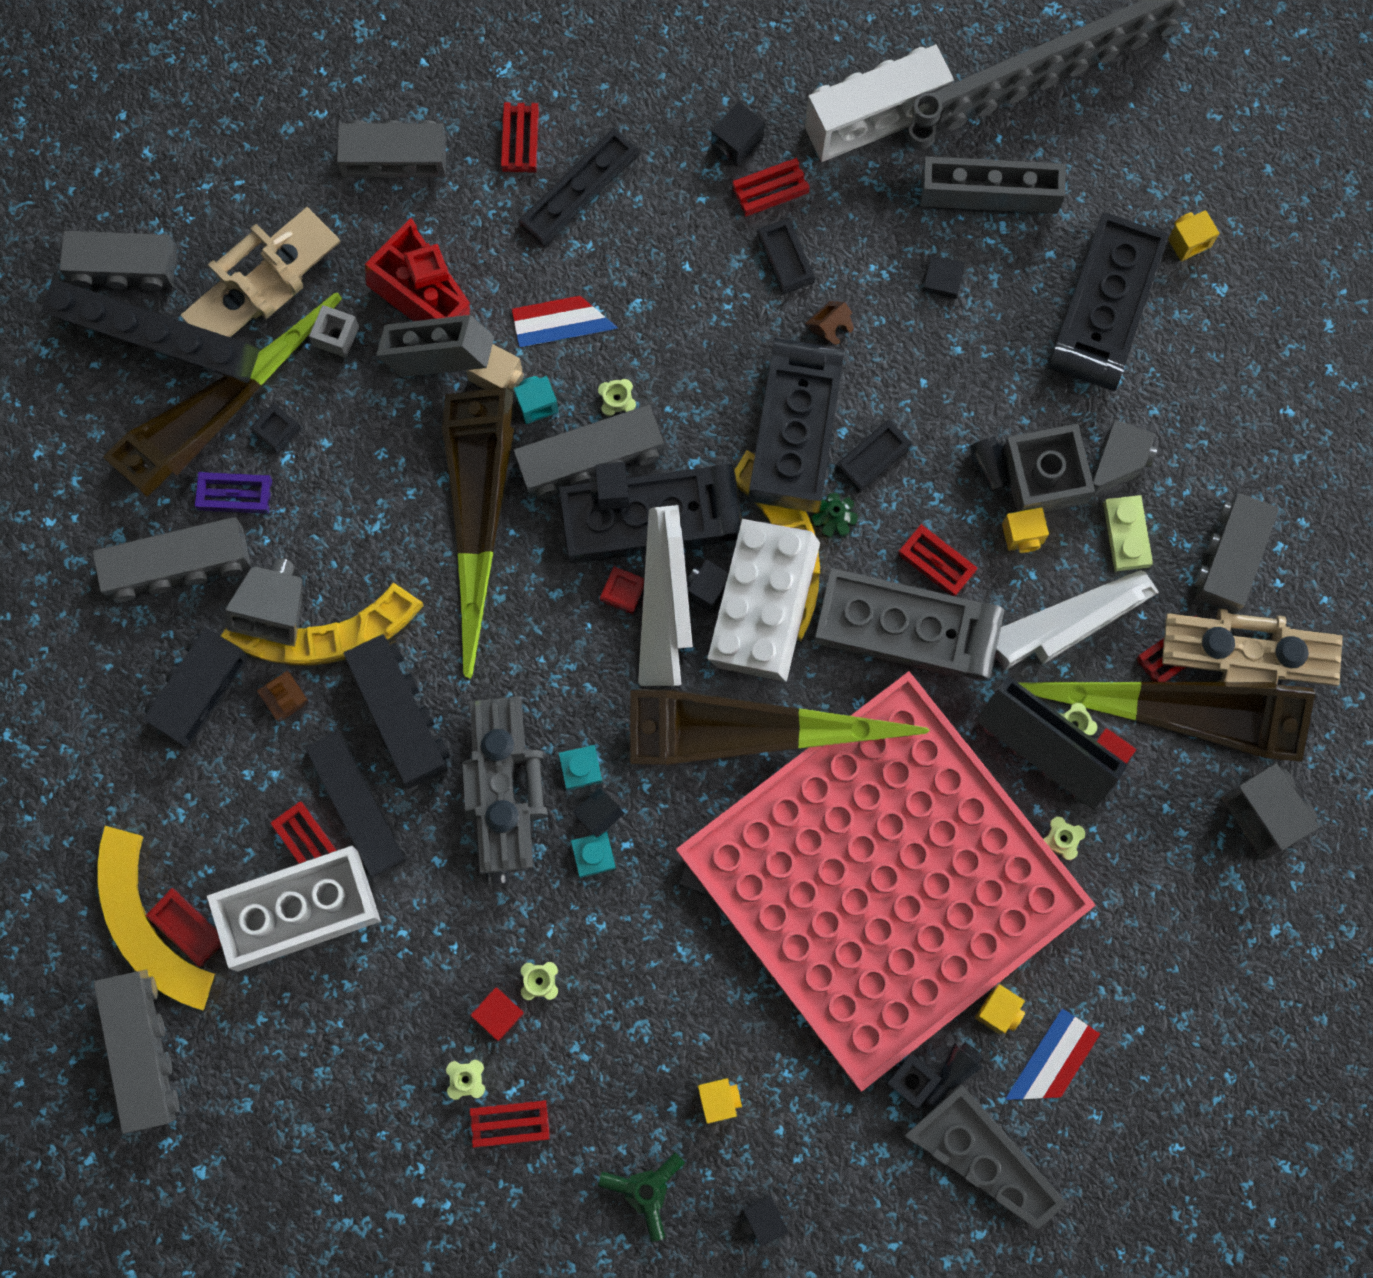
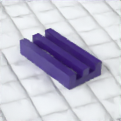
M198 472L195 507L198 511L269 514L270 507L268 504L271 499L270 486L272 487V478L270 475ZM206 483L261 486V491L206 488ZM205 497L260 500V503L204 499Z

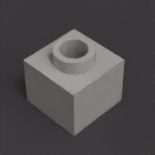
M322 305L309 337L314 347L347 358L359 329V324L355 316ZM334 333H341L338 339L331 336Z

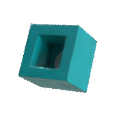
M537 376L529 377L521 381L519 386L514 387L516 401L525 424L559 413L557 400L547 376L542 378Z

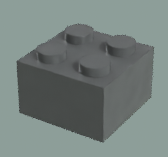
M1078 424L1007 438L1003 450L1016 512L1041 507L1043 512L1084 505L1089 502L1095 493Z
M1277 763L1221 797L1262 860L1283 851L1320 828L1315 821L1317 819L1315 810L1307 801L1301 800L1294 789L1296 787L1294 779L1286 769H1281Z

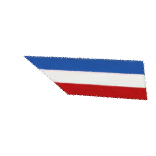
M581 296L512 308L519 348L619 329Z
M1062 1008L1005 1100L1061 1097L1100 1036V1033Z

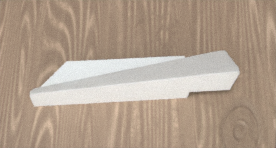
M678 505L655 507L649 510L638 679L641 686L681 685L678 648L693 647Z
M1136 571L1001 627L995 657L1004 670L1009 669L1033 653H1036L1042 664L1155 596L1159 591L1144 571Z

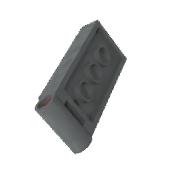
M831 568L814 644L962 678L964 676L977 681H990L1005 610L994 604L981 603ZM946 634H952L954 639L947 638Z

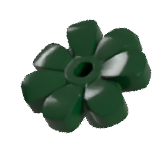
M830 493L827 497L828 502L822 499L819 513L812 516V524L814 527L824 525L822 535L827 538H831L835 530L840 537H844L849 534L850 529L848 525L854 526L857 523L858 515L854 512H849L853 509L854 502L849 497L840 502L838 493Z

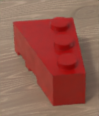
M412 218L365 263L366 286L412 321L470 315V302L450 273L449 280L415 289L404 262V253L430 246V244L424 241Z

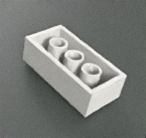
M937 45L926 49L924 47L916 48L904 58L896 61H884L874 70L864 74L854 73L843 82L831 87L825 85L817 88L808 96L805 129L821 162L908 128L914 119L912 111L916 98L922 93H933L953 84L954 79ZM922 104L918 107L920 112L925 115H932L935 109L930 104Z
M742 519L708 655V660L717 668L787 682L820 542L812 531Z
M353 846L207 896L228 968L237 972L381 922L360 854Z

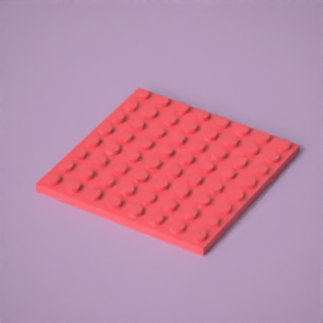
M910 671L851 716L927 727L930 730L928 733L809 747L676 849V852L860 1092L1096 906Z

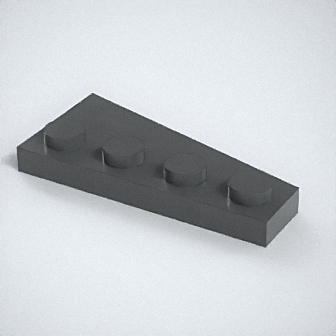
M962 1084L905 1134V1137L927 1150L945 1165L947 1164L964 1176L966 1180L981 1188L1036 1229L1041 1228L1067 1204Z

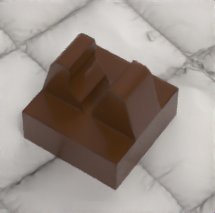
M829 301L805 323L812 334L818 335L831 345H838L840 343L835 334L838 326L845 333H851L854 330L850 318L852 311L845 302Z
M288 670L257 690L279 723L310 703Z

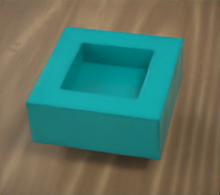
M595 745L559 753L567 790L603 783Z
M604 832L598 838L591 835L571 840L580 878L616 869L607 832Z

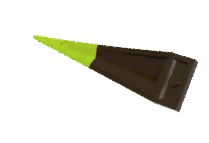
M338 292L334 293L287 332L259 351L249 383L227 376L221 377L180 404L127 432L103 458L141 493L148 497L171 473L177 476L311 333L322 305L334 309L342 297Z
M508 388L445 394L442 432L449 471L458 551L463 674L470 679L474 670L514 428L510 426L513 392Z
M1274 682L1019 683L1038 697L1072 705L1081 703L1089 709L1169 729L1263 758L1303 762L1315 698L1313 688L1277 685Z
M672 689L630 690V764L669 765L797 748L921 735L930 731L927 727Z

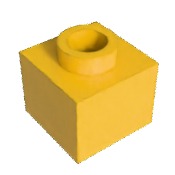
M1206 210L1196 215L1190 212L1174 222L1175 226L1168 240L1182 262L1211 248L1220 233Z
M1042 507L1009 513L1002 523L1008 551L1019 549L1020 553L1036 551L1041 548L1040 545L1044 544L1049 535Z
M998 984L989 993L975 1019L999 1035L1006 1033L1008 1029L1014 1032L1025 1015V1012L1020 1010L1025 1000Z
M728 1078L698 1085L706 1124L737 1117L735 1109L742 1107L737 1084L730 1086Z

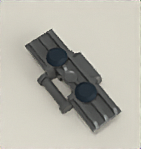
M521 696L470 701L473 752L472 759L462 762L465 800L464 816L466 819H474L476 814L480 873L533 869L530 821L548 817L547 808L543 807L540 762L544 760L543 752L540 750L525 751ZM526 765L528 803L516 804L513 795L512 776L515 773V766Z

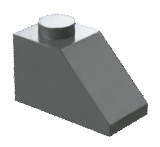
M1115 419L1108 430L1092 476L1095 489L1093 496L1138 477L1145 466L1150 468L1158 449L1152 446L1156 434Z

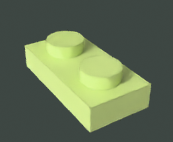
M1141 495L1106 499L1103 506L1114 571L1150 568L1153 565Z

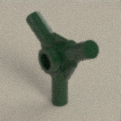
M674 1152L655 1172L650 1170L631 1175L630 1179L602 1172L598 1187L625 1194V1199L640 1214L644 1213L650 1241L662 1240L666 1237L659 1209L662 1208L668 1187L665 1183L685 1164V1161Z

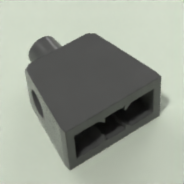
M278 558L274 560L271 570L260 567L250 569L226 608L228 631L295 647L302 606L303 583L300 577L292 575L295 569L292 562Z

